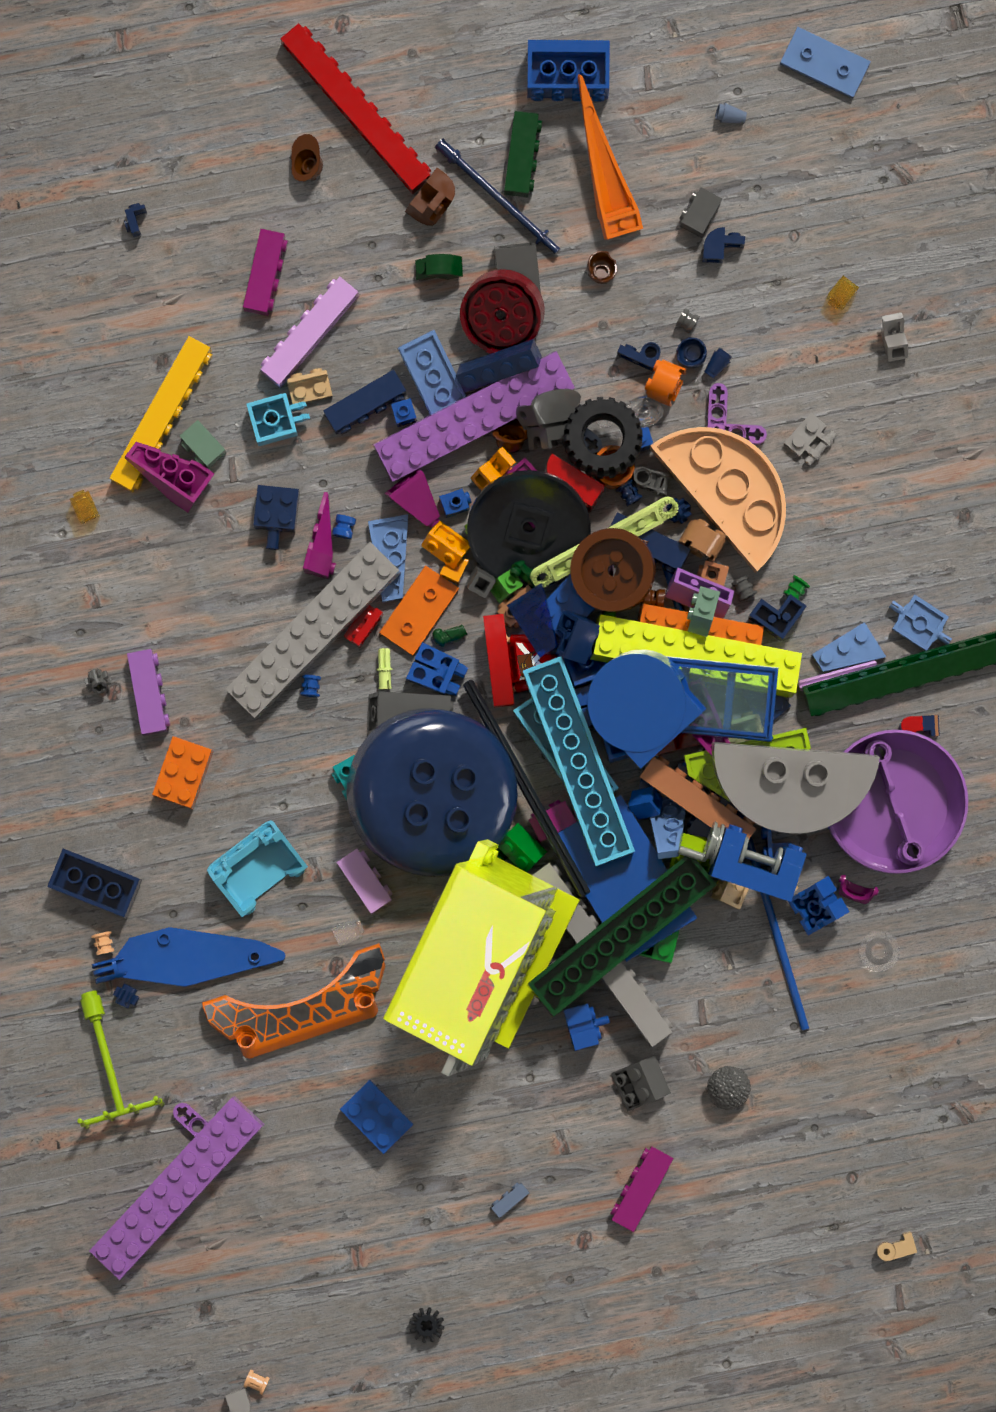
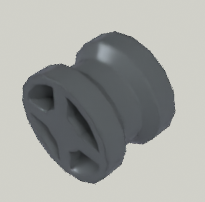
M685 308L675 326L683 327L690 334L700 316L691 314Z

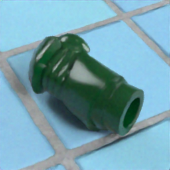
M525 561L515 562L511 566V576L514 578L520 577L533 589L537 586L530 579L533 569L524 564ZM537 575V581H541L542 579Z
M462 624L444 631L438 628L432 633L433 641L440 647H444L445 644L450 642L462 641L468 635Z

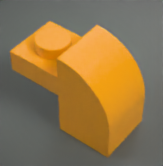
M502 447L497 450L488 462L479 467L470 479L482 491L491 482L509 472L516 461Z

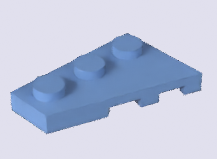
M865 622L812 654L822 672L886 658V655Z

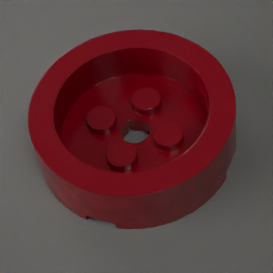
M506 269L489 271L478 277L469 287L460 307V321L464 333L474 345L476 344L490 354L535 339L545 315L544 301L537 286L521 273ZM499 309L507 314L506 318L498 319L496 311Z

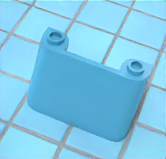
M270 820L210 864L207 872L240 916L243 917L255 910L256 898L286 875L290 877L301 876L308 866L277 825Z

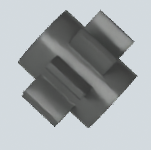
M98 668L88 672V678H84L88 692L93 691L96 694L107 691V685L111 684L107 671H102Z

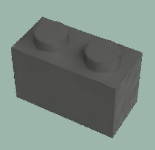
M700 187L698 192L694 191L689 200L692 204L688 210H683L679 218L682 220L680 227L702 238L718 210L722 198Z

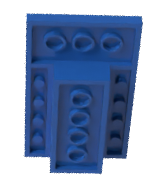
M621 795L615 799L633 844L634 853L595 867L578 821L559 832L562 841L590 889V893L586 895V898L602 923L667 871L661 859H658L656 850ZM687 908L629 955L625 961L628 962L695 921L697 917L692 908Z

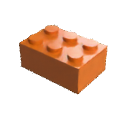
M173 736L152 795L194 809L214 751Z

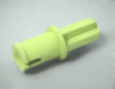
M381 648L378 650L379 668L376 669L379 671L378 689H392L391 670L393 668L390 666V649Z

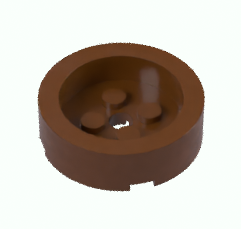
M606 528L593 532L581 541L573 554L570 572L576 592L587 604L607 612H622L637 606L646 598L652 589L656 568L653 555L642 539L623 529ZM611 565H617L620 569L619 574L615 577L610 576L608 573Z

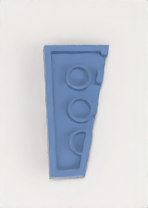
M408 514L368 521L372 544L401 572L381 593L382 602L403 599Z
M662 797L663 803L660 815L650 817L658 859L678 857V850L682 842L687 810L669 797Z

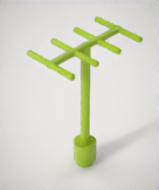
M97 991L81 994L82 1000H80L83 1014L85 1020H90V1023H93L116 1111L110 1113L103 1111V1115L87 1120L79 1118L77 1122L81 1127L89 1129L92 1124L108 1119L114 1121L115 1117L132 1112L139 1114V1110L155 1105L163 1107L165 1103L162 1099L154 1096L153 1100L137 1105L130 1103L127 1108H124L100 1021L102 1016L105 1015L101 997L97 994Z

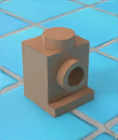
M705 560L704 565L699 566L697 576L724 586L729 566ZM714 572L716 577L711 579L708 577V573Z

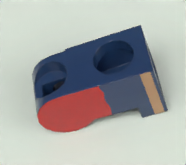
M939 715L906 717L900 723V730L911 732L929 731L930 737L940 736Z

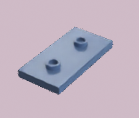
M797 27L780 65L853 99L871 61Z
M435 330L397 348L430 415L466 397Z

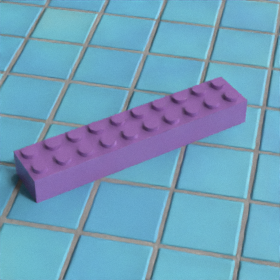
M553 351L541 358L539 367L491 383L372 445L390 480L393 482L516 419L517 406L531 405L532 400L537 395L556 389L572 390L575 387L557 351Z
M235 1096L232 1097L89 1252L119 1280L123 1278L265 1124Z

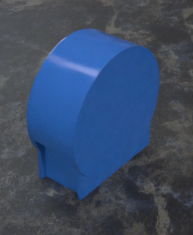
M644 649L624 652L605 664L592 680L587 699L589 716L596 731L608 743L624 750L640 769L707 709L690 691L685 675L675 662L661 653Z

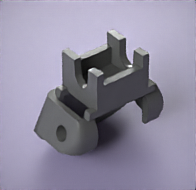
M571 389L550 390L537 395L532 400L531 405L517 406L516 416L523 430H527L529 450L537 449L538 441H541L542 449L558 446V439H562V445H564L565 424H567L569 415L574 413L581 400V396L577 391Z

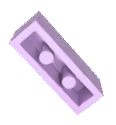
M355 849L337 861V864L369 912L373 914L392 901L390 896L393 894L387 885L382 886L379 882V879L382 877L376 868L371 869L367 864L370 859L364 850L359 852L358 849Z

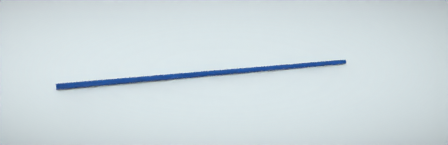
M663 569L667 585H669L673 574ZM672 600L675 610L684 611L681 603ZM739 810L736 813L741 818H744L745 816ZM751 836L748 842L747 850L756 852L754 842ZM750 860L753 867L761 869L760 862ZM760 892L801 1031L809 1029L770 895Z

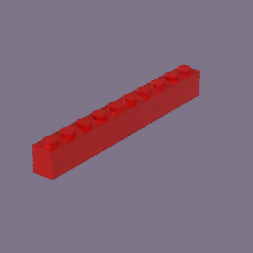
M298 23L280 38L283 47L412 194L417 192L431 176L429 166L425 162L420 163L417 159L418 154L412 147H406L403 143L405 140L399 132H393L390 128L392 125L388 119L379 116L377 113L379 110L374 103H368L365 100L364 92L358 86L355 88L352 85L351 77L345 71L342 73L338 69V62L332 56L329 58L324 53L326 49L319 41L315 42L311 38L313 34L306 26L302 27Z

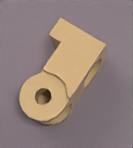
M910 1231L902 1233L903 1239L899 1241L880 1243L876 1249L878 1257L884 1261H890L917 1253L912 1233Z

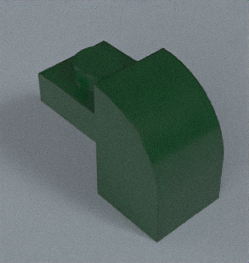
M431 254L426 255V258L415 260L416 280L424 281L433 278L449 280L463 277L462 256Z

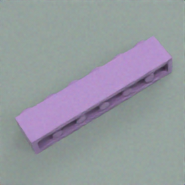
M340 276L337 280L333 279L328 284V291L324 295L320 294L313 303L315 306L310 311L306 310L300 318L302 321L297 327L294 325L288 331L287 339L284 342L280 341L274 348L276 352L271 357L267 356L261 363L262 368L260 370L262 374L279 388L285 384L287 379L290 378L359 297V292Z

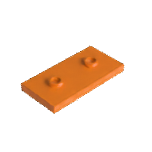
M425 565L379 634L414 656L458 592L459 587Z

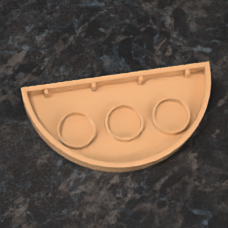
M711 427L680 430L652 444L650 450L717 529L727 535L725 538L751 569L757 573L776 549L782 536L786 518L783 486L778 473L766 455L745 438L726 430Z

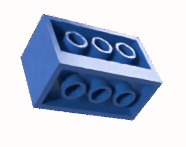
M528 40L527 98H531L533 101H542L543 98H552V101H563L564 98H570L572 101L579 102L581 97L578 74H581L592 101L601 102L604 99H608L610 40Z

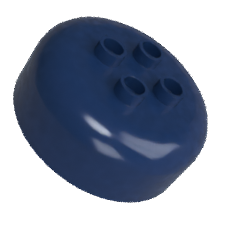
M432 708L416 709L398 714L374 729L363 741L353 758L346 789L351 821L364 844L384 862L410 874L425 877L450 876L457 863L469 861L478 841L488 839L500 845L513 822L518 797L517 780L513 764L498 738L484 725L468 716Z

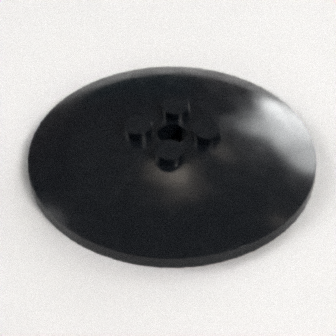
M534 470L512 472L497 478L487 485L475 499L467 523V537L471 552L482 569L493 575L495 579L509 571L511 566L517 561H525L524 564L534 569L580 544L581 541L591 534L589 513L579 493L561 478ZM526 522H532L535 527L533 530L527 531L523 528V525ZM541 572L539 576L543 580L546 574ZM518 577L520 581L523 583V588L529 585L523 579Z

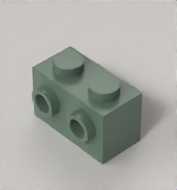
M700 586L698 594H693L691 605L694 608L690 607L687 619L690 620L688 632L708 637L720 591Z

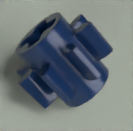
M674 498L679 510H677L678 513L675 516H672L673 518L669 519L673 523L680 521L682 524L692 515L690 512L691 505L684 498L679 501L677 498ZM671 503L666 506L667 511L672 508Z
M125 983L122 988L117 986L113 993L117 997L115 1003L128 1009L131 1004L136 1006L140 998L136 995L138 990Z

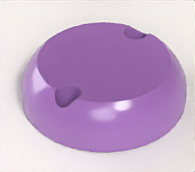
M907 730L876 732L850 745L844 752L874 755L875 752V755H878L880 759L875 779L865 798L849 815L828 827L838 846L860 865L874 871L889 874L919 871L941 859L954 846L961 835L968 813V791L965 779L954 758L940 744L929 737ZM879 747L884 750V757H883V758H882V756H881ZM911 846H914L917 849L916 856H914Z

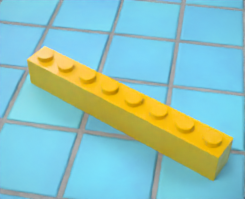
M188 336L109 478L112 482L132 493L135 489L138 490L143 482L141 478L143 475L125 459V456L135 442L161 450L164 436H168L172 431L173 425L171 424L174 418L178 419L182 413L183 408L181 406L184 400L188 401L192 395L193 390L191 388L194 382L198 383L202 377L203 372L201 370L204 364L208 365L212 359L213 354H211L212 350L209 346Z

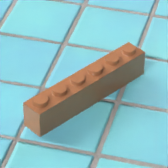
M661 755L658 758L654 756L640 775V778L709 827H712L714 822H718L717 827H720L721 824L729 827V824L743 828L742 832L747 834L746 836L749 839L756 830V827L753 826L755 822L746 816L741 818L736 814L738 812L736 808L730 804L725 806L720 803L721 798L713 792L708 794L703 791L704 786L698 781L693 780L691 782L686 779L687 774L678 767L675 770L669 767L670 762Z

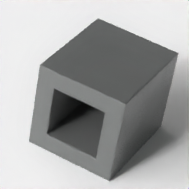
M475 566L466 581V585L469 590L486 599L496 580L493 575Z

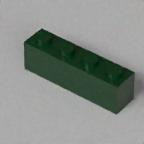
M514 112L504 195L528 198L529 192L534 190L535 180H531V174L536 172L537 160L533 159L534 152L538 153L540 143V140H536L537 132L541 133L542 120H539V114Z

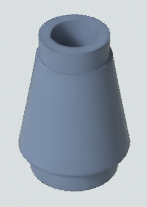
M727 103L719 104L715 119L720 120V123L744 124L747 112Z

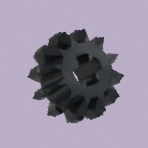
M428 1307L427 1314L424 1313L423 1308H420L421 1316L415 1312L413 1313V1317L417 1321H409V1324L416 1325V1327L410 1329V1332L418 1331L415 1335L416 1340L423 1335V1343H426L427 1336H429L431 1342H434L432 1334L440 1338L441 1333L436 1329L444 1330L445 1326L437 1324L444 1321V1318H435L439 1314L438 1310L431 1315V1307ZM423 1320L425 1322L430 1320L432 1322L430 1326H433L432 1329L426 1328L424 1330L421 1322Z

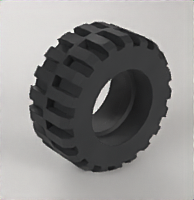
M597 397V400H586L582 406L579 404L575 408L574 413L569 415L568 422L564 428V447L568 454V459L571 463L575 464L578 470L584 471L590 477L594 475L597 476V479H603V477L609 476L610 479L614 478L616 474L620 473L622 475L628 467L634 465L641 451L643 434L639 418H636L632 408L626 407V403L622 401L616 402L615 398L609 397V400ZM607 420L615 423L620 428L623 441L615 453L599 456L591 453L586 448L584 433L586 428L593 422Z

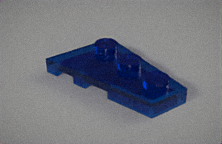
M541 583L507 605L540 658L558 647L544 586Z

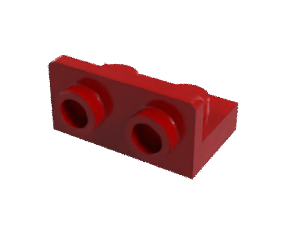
M369 605L351 624L344 634V638L361 648L383 617V612Z

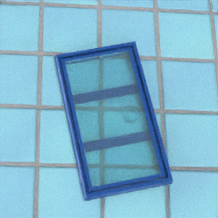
M666 656L682 670L690 691L707 708L681 733L772 742L779 667Z

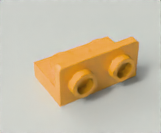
M441 521L431 529L421 545L452 569L456 568L459 561L470 549L468 540Z

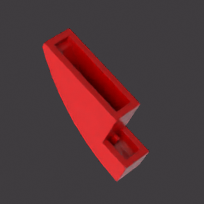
M504 614L483 616L494 708L514 706Z

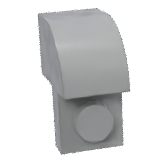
M902 312L882 316L881 334L888 362L908 358V342L904 333V317Z
M242 1388L225 1395L230 1410L228 1412H251V1400L247 1388Z

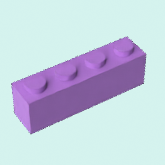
M152 649L127 653L141 734L146 736L167 732V726H170L169 715L164 713L163 706H167L165 694H161L160 691L163 681L161 673L157 674L156 666L159 665L157 653L154 654Z

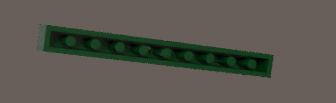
M996 631L802 686L806 707L811 716H822L832 710H842L846 706L860 705L867 700L881 699L891 693H901L905 689L919 688L926 683L940 682L950 676H960L964 672L977 671L985 666L996 665Z

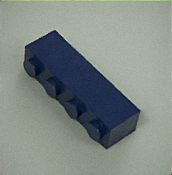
M532 339L460 364L456 376L465 393L539 367L542 355L535 340Z
M393 369L323 410V413L335 434L341 433L343 435L352 429V425L356 423L360 425L369 420L371 414L375 412L379 414L385 411L388 404L402 401L405 398L404 395L407 394L406 389Z
M617 512L610 527L627 517ZM652 529L638 536L642 540L649 541L647 546L653 555L655 565L656 563L664 565L663 569L672 574L675 573L677 568L682 569L691 552L690 548Z

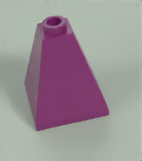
M417 469L409 473L384 493L386 497L425 526L431 528L440 521L438 519L440 517L422 470Z

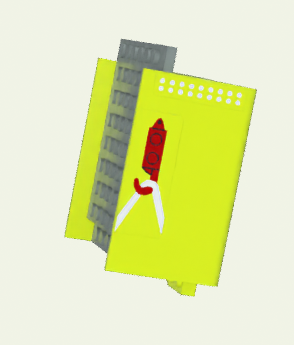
M488 839L477 842L469 861L455 865L383 1017L387 1022L450 1054L441 1072L448 1077L486 1060L494 1041L508 1049L510 1048L535 996L527 984L549 966L580 902V899L498 858L499 851H497L499 845Z

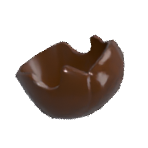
M597 251L591 254L586 267L588 276L598 284H607L614 279L617 273L616 260L607 251Z

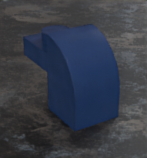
M725 227L714 229L705 239L702 263L723 264L724 248H744L745 236H741L740 233L736 232L725 235Z

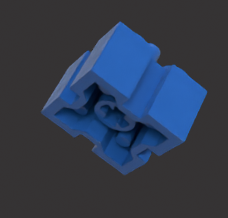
M829 876L794 895L792 902H789L794 913L797 914L799 912L803 918L800 923L808 936L850 912L843 899H837L836 894H834L837 889Z
M588 1004L563 1010L574 1051L599 1044L598 1040L602 1039L599 1026L610 1023L608 1016L596 1019L593 1007H589Z

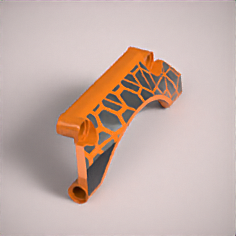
M379 943L357 950L345 969L331 983L318 992L298 1001L280 1005H254L223 995L202 1002V1006L209 1024L230 1041L236 1039L243 1056L251 1059L375 1017L378 1013V1007L373 993L379 991L385 969V958Z

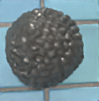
M724 1066L714 1071L707 1083L708 1094L713 1103L718 1108L725 1110L739 1108L747 1101L751 1091L750 1080L745 1071L731 1066Z

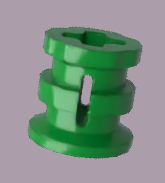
M793 575L794 581L789 583V588L784 590L783 593L787 597L791 594L800 601L799 597L803 596L804 590L806 588L809 589L810 586L801 578Z

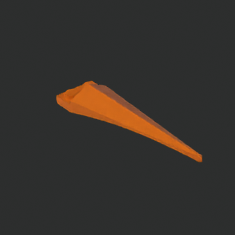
M578 74L597 218L600 220L604 239H611L641 230L643 225L637 204L610 148L583 76Z

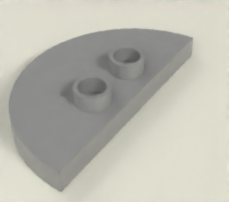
M712 742V760L715 775L729 801L743 815L758 825L784 833L814 832L829 827L849 815L870 790L880 759L878 755Z

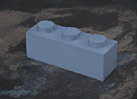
M517 1182L512 1186V1191H506L500 1201L497 1199L492 1203L491 1209L499 1218L529 1194V1191L522 1183L519 1184Z

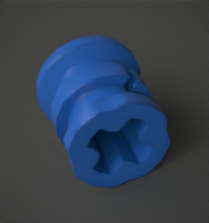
M303 675L304 683L301 685L303 692H300L299 695L313 698L320 697L317 690L320 689L318 681L321 680V677Z

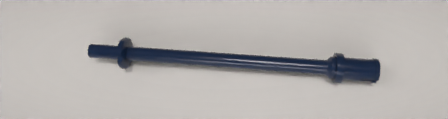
M444 138L436 144L435 149L447 158L449 164L458 165L537 237L535 242L537 245L542 242L554 254L559 252L561 248L547 237L549 231L545 230L542 232L469 166L461 158V152L458 149L455 150Z

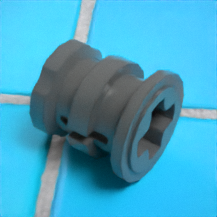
M747 575L731 583L732 587L736 588V594L740 595L739 602L745 601L758 593L757 590L753 591L751 588L753 585L751 582H748Z

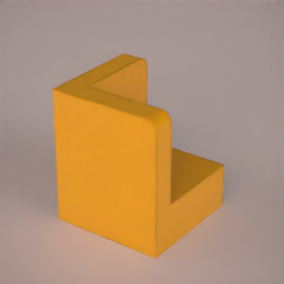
M461 559L455 569L445 564L440 575L459 585L469 560Z

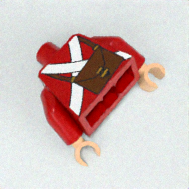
M515 634L510 637L506 635L512 683H515L512 686L513 694L515 691L517 693L527 691L529 689L522 673L523 670L553 660L557 656L556 654L547 655L546 646L540 645L538 640L527 634Z

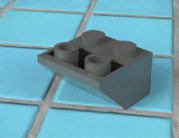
M655 1055L611 1073L627 1112L671 1094Z

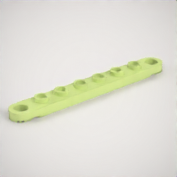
M664 497L609 528L623 529L636 536H640L664 523L663 521L673 518L672 516L678 513V504L672 497ZM671 503L672 508L669 511L664 512L663 508L664 506H666L665 504ZM578 545L534 568L530 574L533 584L538 588H543L571 574V560ZM539 573L546 574L543 580L537 581L536 577H538Z

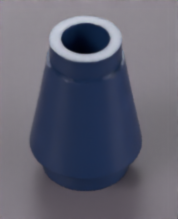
M719 347L717 351L714 350L704 372L714 379L731 363L732 356Z

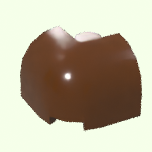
M437 167L405 212L424 225H435L455 196L453 181Z

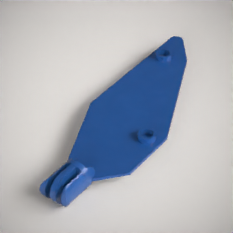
M168 927L129 938L115 958L94 963L91 966L92 969L100 968L93 971L95 977L107 975L95 979L96 984L118 978H127L187 987L280 962L285 959L286 955L283 951L258 940ZM257 954L259 958L254 961L251 959V956Z

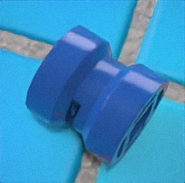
M337 514L335 521L338 525L333 528L332 535L344 539H352L353 532L351 527L355 526L356 519Z

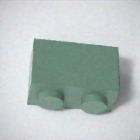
M199 420L194 422L180 435L182 440L180 444L187 452L191 450L196 455L195 461L203 466L205 465L208 469L227 453Z

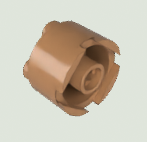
M694 519L689 522L678 543L690 548V553L702 558L704 555L708 557L707 561L714 562L726 542L725 537L727 535L716 529L714 531L710 529L709 524L702 519H698V521Z

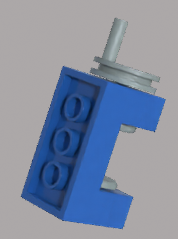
M714 822L710 829L703 853L683 846L679 847L678 854L702 862H706L709 859V864L711 865L708 874L710 876L792 902L807 855L802 852V847L790 843L788 847L782 846L778 848L774 858L747 850L749 837L742 832L743 828L729 824V827H725L724 824L717 827L718 822ZM747 858L771 866L770 872L742 863L743 859Z

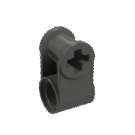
M641 467L634 472L632 480L634 481L633 484L638 488L667 497L668 485L670 480H673V476ZM644 473L647 476V481L644 483L639 482L637 474Z

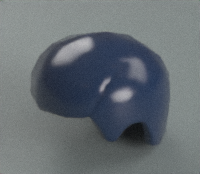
M692 337L681 341L676 349L677 360L686 368L694 369L701 366L707 357L706 345L700 339Z

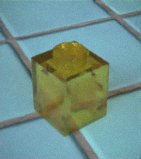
M843 275L826 297L829 300L828 303L835 309L840 308L843 310L857 293L859 287Z
M81 490L73 494V498L70 501L81 524L100 516L89 491Z

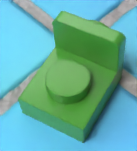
M509 570L496 578V582L490 591L500 604L513 592L520 589L523 583L518 577H512Z

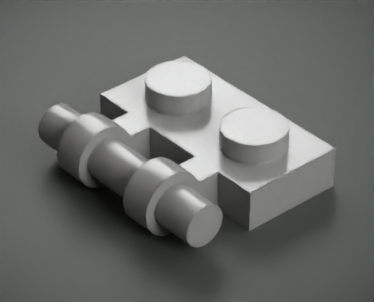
M810 413L784 442V445L798 457L805 451L808 457L804 461L811 466L815 460H819L820 454L826 447H830L833 444L837 434L831 430L827 435H824L822 431L826 425L813 413ZM817 438L821 442L813 449L810 447V444Z

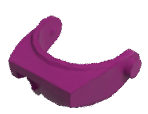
M846 875L840 876V896L861 904H867L874 896H877L878 887H862L848 881Z

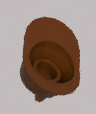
M310 134L299 136L294 141L291 151L292 175L299 182L314 181L323 170L319 143Z
M514 419L494 429L492 432L499 449L503 447L507 452L521 450L525 440L528 439L527 430H523L518 419Z

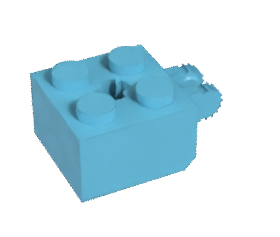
M286 393L246 404L259 447L298 436L295 424L310 419L309 414L292 416V411L304 409L307 405L306 402L289 405ZM270 416H274L277 419L273 424L267 422V420H270Z

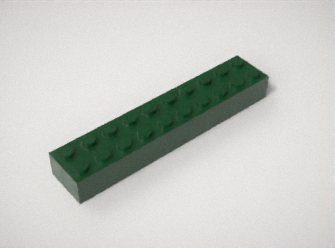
M685 856L527 984L528 988L549 1014L554 1017L717 884L696 859Z

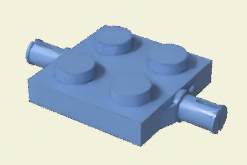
M914 595L904 607L894 600L889 608L899 614L892 630L922 650L927 651L937 639L946 645L952 640V638L942 633L943 626L949 616L920 597Z

